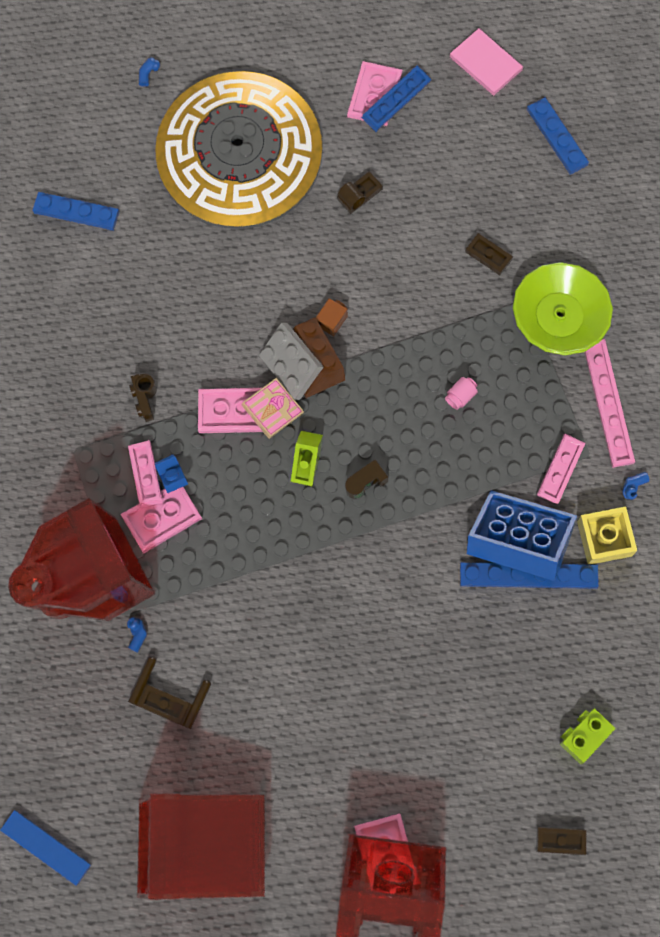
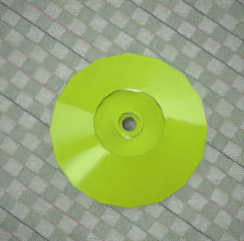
M559 262L538 267L524 277L515 291L513 312L517 327L530 343L549 353L566 356L585 352L601 342L611 326L613 307L608 290L596 275L578 265ZM557 313H562L563 317H559Z

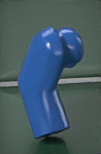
M148 58L140 67V86H149V73L151 70L157 71L159 69L160 62L158 60Z
M642 472L625 480L622 493L626 499H635L638 495V486L650 481L647 472Z
M132 617L127 622V627L130 628L133 635L128 648L138 653L147 637V631L144 623L139 618Z

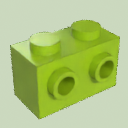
M595 708L590 712L585 710L576 719L579 724L574 729L569 727L561 735L563 741L560 745L579 764L585 763L616 729Z

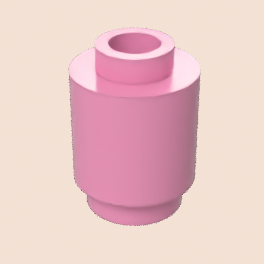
M461 377L447 392L445 400L456 410L460 407L463 408L477 394L476 382L470 377Z

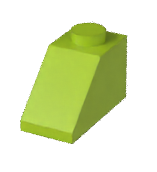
M305 431L300 432L295 446L290 482L313 486L323 435Z

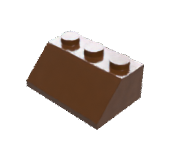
M314 317L295 326L293 331L323 366V369L305 392V398L345 381L344 367L316 318Z

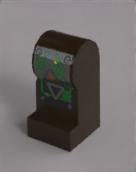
M373 460L346 480V493L352 499L361 498L365 490L377 482L380 487L388 483V476L378 462Z

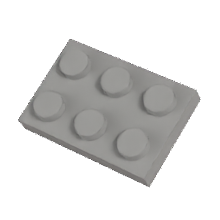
M281 322L259 354L294 400L302 398L323 369L322 364L288 323Z

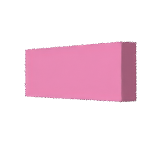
M567 434L563 435L536 494L537 496L554 504L559 503L585 446L584 442Z
M150 440L129 445L128 449L140 507L144 508L163 503Z

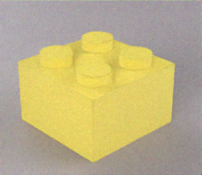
M626 507L581 515L577 523L588 565L632 557L637 552Z

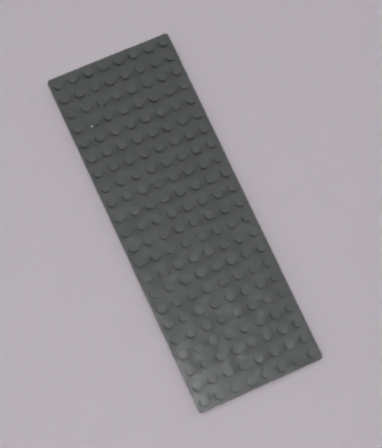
M513 305L342 361L345 381L308 398H305L303 395L300 400H295L304 413L270 439L264 432L199 433L197 409L75 450L74 457L122 613L129 615L547 472L564 434L585 443L548 352L543 351L526 339L517 327ZM461 377H470L476 382L478 392L463 408L460 407L456 410L445 400L447 392ZM301 431L323 435L313 486L290 482L295 446ZM150 440L155 463L175 455L188 485L184 486V489L202 517V520L143 553L121 514L139 504L128 446ZM586 443L578 461L587 458L590 454ZM376 460L388 476V483L380 487L377 482L365 490L361 498H350L345 489L346 480L370 462ZM157 471L160 489L163 490L165 487Z

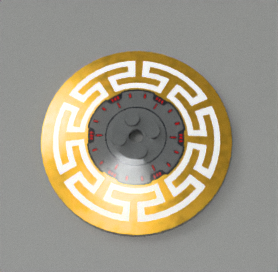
M228 72L199 81L184 91L172 103L163 117L158 130L155 147L156 162L166 191L174 202L187 214L216 227L229 229L253 228L280 219L306 198L316 182L320 171L322 138L318 122L311 108L290 86L273 77L259 73ZM237 138L243 140V144L240 146H234L232 142Z

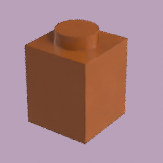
M329 298L317 315L316 320L323 331L334 337L348 317V309L342 302L338 300L333 301Z

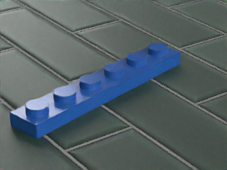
M460 563V586L598 589V565L561 564L555 581L497 563Z

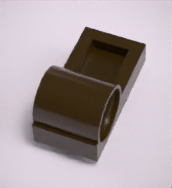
M369 171L355 183L348 182L343 185L338 192L337 200L352 214L382 191L383 185Z
M148 374L131 376L133 384L129 385L133 398L137 397L139 404L135 405L138 416H143L146 422L152 421L154 417L148 399L156 394V384ZM146 383L151 384L147 390L141 389L142 385Z

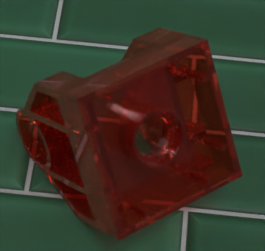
M90 498L39 526L21 565L11 574L8 585L10 596L16 603L29 609H41L45 615L54 619L78 617L110 621L155 595L117 518ZM38 582L35 591H33L32 584Z
M349 834L336 937H359L360 926L363 925V920L414 927V937H441L445 908L446 847Z

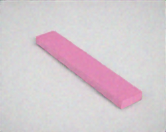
M602 339L601 342L585 351V356L611 465L614 468L634 464L635 459L606 341Z

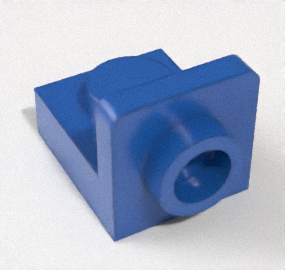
M175 455L166 457L154 464L167 493L188 485Z

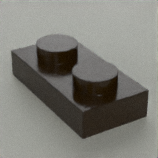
M479 233L465 250V253L499 276L513 259L512 255Z
M537 827L536 852L586 855V830Z

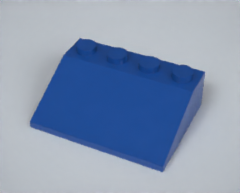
M490 491L468 535L467 554L555 581L567 550L577 515Z

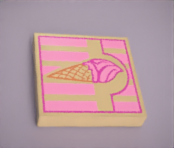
M277 378L241 404L269 439L304 413Z

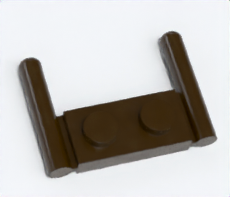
M148 657L128 702L191 730L210 689L211 682L203 680L194 702L191 704L147 685V681L157 662L155 657Z

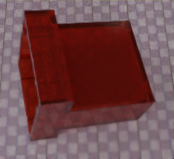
M149 794L139 798L137 898L160 900L265 897V795Z

